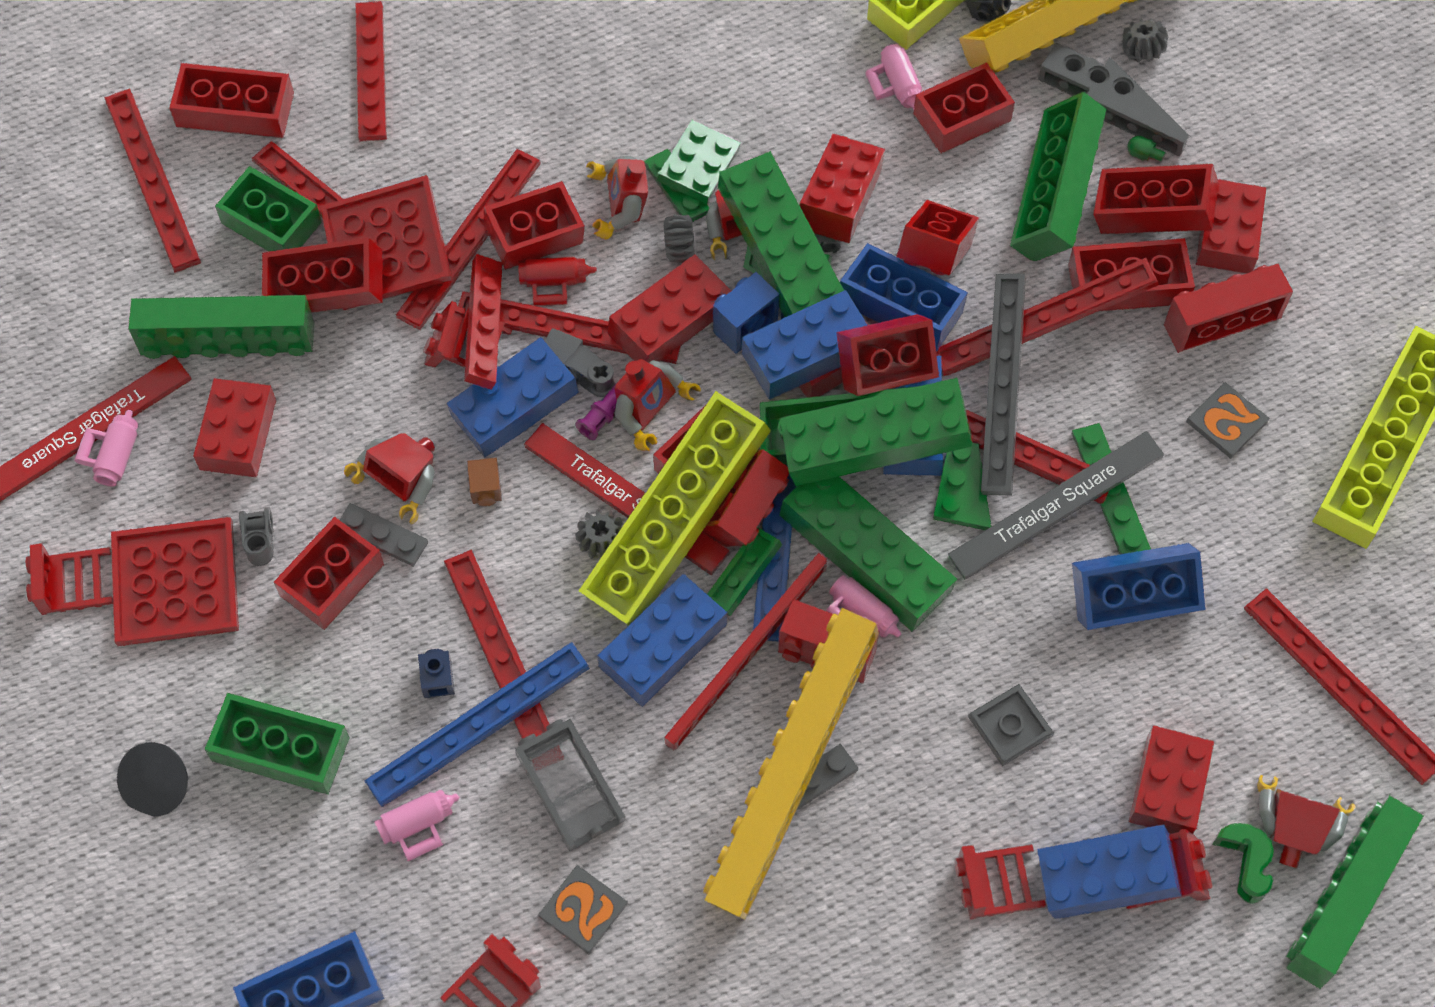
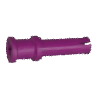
M615 385L601 401H596L591 405V410L583 419H578L575 423L577 430L590 440H595L598 437L599 430L606 423H610L614 419L617 402L614 390Z

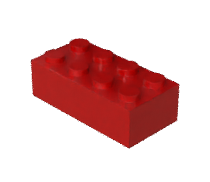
M181 63L169 109L176 127L284 138L294 90L290 76L287 73Z
M832 134L799 204L815 234L850 244L880 176L885 154L884 148Z
M1213 164L1101 169L1093 213L1100 233L1120 234L1212 230L1219 189Z
M367 237L263 252L262 296L306 295L311 313L383 303L382 249Z
M1186 239L1075 246L1072 248L1068 262L1072 289L1147 258L1158 281V286L1100 311L1170 306L1173 298L1178 293L1183 291L1192 292L1195 289Z
M694 254L610 315L607 334L634 361L642 359L648 363L653 360L660 362L667 354H671L676 347L682 346L713 322L714 302L722 294L727 295L732 290Z
M1278 263L1271 266L1262 265L1250 273L1244 275L1235 274L1225 281L1216 284L1211 282L1198 290L1178 293L1171 302L1163 325L1179 353L1281 319L1293 294V290Z

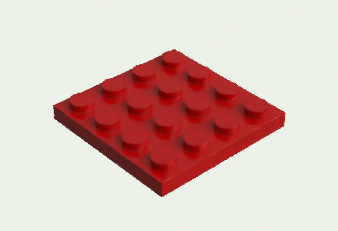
M427 175L320 206L328 243L369 237L382 249L383 299L452 280L432 186ZM354 307L342 308V309H343V310H347V309H351V308H354Z
M231 517L111 532L114 641L117 647L239 631L234 531Z

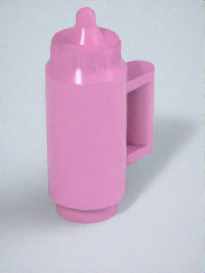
M899 44L889 45L881 52V64L868 69L865 72L876 100L896 95L897 100L901 102L903 107H912L914 110L915 96L922 92V86L906 50L901 48ZM886 72L891 84L886 89L883 88L878 77L879 74Z
M127 410L125 415H116L106 432L86 428L74 461L81 465L93 467V479L102 485L116 486L117 481H120L124 474L137 437L138 422L132 418L133 413L131 410ZM94 440H103L97 459L88 458Z
M842 575L833 584L829 594L833 596L834 602L827 608V612L839 615L841 611L839 607L877 623L878 630L880 631L879 636L883 638L888 634H893L896 637L901 635V631L897 628L899 619L892 609L854 578H847L845 575Z
M443 790L434 793L429 792L380 815L381 819L374 822L384 844L391 841L393 844L400 842L408 861L442 846V841L434 825L442 822L445 817L453 813L451 807L454 802L459 800V795H445ZM430 827L433 834L432 837L407 848L404 841L405 838Z

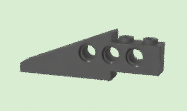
M1055 43L1041 65L1039 81L1071 96L1084 91L1106 108L1105 122L1134 136H1143L1153 140L1156 146L1179 157L1181 156L1189 134L1112 58L1109 57L1104 65L1094 58L1086 57L1074 51L1070 47Z

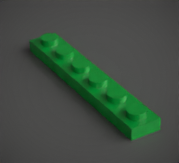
M1100 423L1072 430L1073 439L1084 463L1092 465L1111 453ZM1123 482L1108 492L1104 503L1100 504L1119 554L1151 549Z

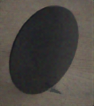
M145 742L134 746L123 756L117 770V786L122 799L129 807L141 813L159 817L172 812L181 804L188 788V774L183 760L172 748L157 742Z

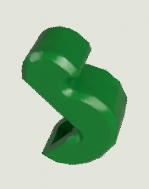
M1244 823L1229 824L1219 831L1212 845L1243 852L1237 894L1247 903H1258L1270 892L1273 884V877L1271 875L1265 876L1262 873L1273 858L1272 841L1263 830Z

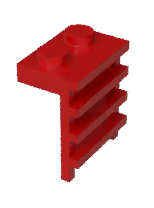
M451 301L441 313L437 312L431 323V328L434 329L432 337L428 338L423 353L427 354L424 365L435 368L445 359L465 367L466 359L459 356L468 328L469 308L463 309L458 307L456 302ZM499 321L498 343L501 333L507 335L512 333V329L503 326L504 323Z
M42 543L30 545V556H26L25 560L26 569L31 578V584L26 586L28 601L33 602L41 615L52 612L61 613L74 609L83 610L89 607L97 608L113 604L112 596L102 598L100 556L111 555V548L49 555ZM92 558L94 599L84 600L82 559ZM74 560L76 599L74 602H66L64 561Z
M1187 829L1179 830L1180 832L1169 834L1181 896L1126 906V909L1143 907L1187 896L1192 897L1196 901L1210 899L1208 889H1212V880L1208 870H1204L1202 858L1206 857V852L1202 840L1198 839Z
M1033 844L975 853L974 845L961 847L958 858H955V869L957 876L962 879L963 889H961V898L964 908H968L970 920L1046 907L1045 899L1032 901L1022 854L1034 851ZM1014 855L1024 903L1013 904L1003 858L1005 856ZM996 858L1005 906H994L985 859Z
M492 933L483 942L486 951L440 997L446 1003L455 995L467 1007H478L460 990L468 980L495 1007H506L473 975L482 966L517 999L511 1007H522L541 988V983L537 976L540 971L527 958L522 962L514 954L517 949L508 939L503 936L499 940Z

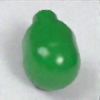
M1134 136L1127 144L1129 154L1142 161H1149L1150 157L1162 162L1166 154L1165 151L1155 148L1156 143L1153 140L1143 136Z

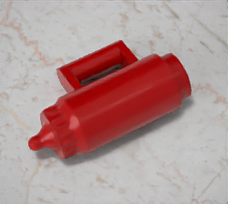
M576 257L525 259V262L518 263L520 285L532 287L533 306L568 305L567 285L584 283L588 275L597 272V268L587 265L584 258L577 259ZM562 286V293L538 295L537 287Z

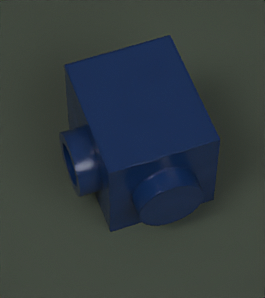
M431 649L426 651L425 654H418L420 683L424 698L454 695L452 662L449 650Z

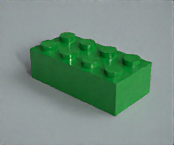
M227 692L204 750L212 762L329 795L350 737L345 725Z

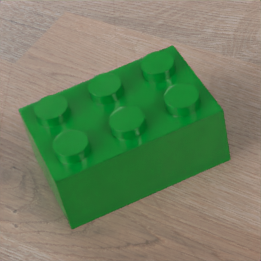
M251 166L243 172L215 205L222 225L269 252L302 247L322 223L317 204Z

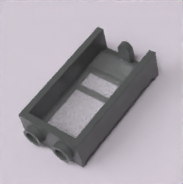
M571 718L565 722L562 719L554 721L546 727V732L537 737L535 734H531L518 742L519 746L515 748L517 758L569 852L625 821L622 809Z

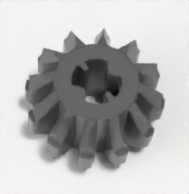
M1152 18L1148 21L1140 19L1138 23L1130 22V26L1124 28L1122 48L1124 53L1128 55L1129 59L1136 58L1138 62L1145 59L1150 62L1151 58L1159 59L1160 55L1166 52L1168 32L1162 26V22H1154Z
M678 214L666 217L664 220L666 257L670 262H685L695 254L693 224L689 215Z
M598 508L596 516H592L587 512L585 514L586 521H579L577 524L579 531L575 534L576 541L580 542L579 548L582 552L588 551L591 559L596 556L597 552L600 553L601 558L622 528V519L620 517L613 518L611 510L602 515V511ZM600 531H604L606 535L602 533V536L599 537L596 536V533L600 535Z

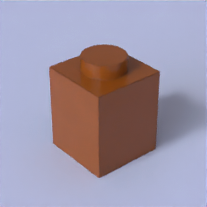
M497 457L467 461L472 503H478V505L486 507L494 505L496 501H502Z

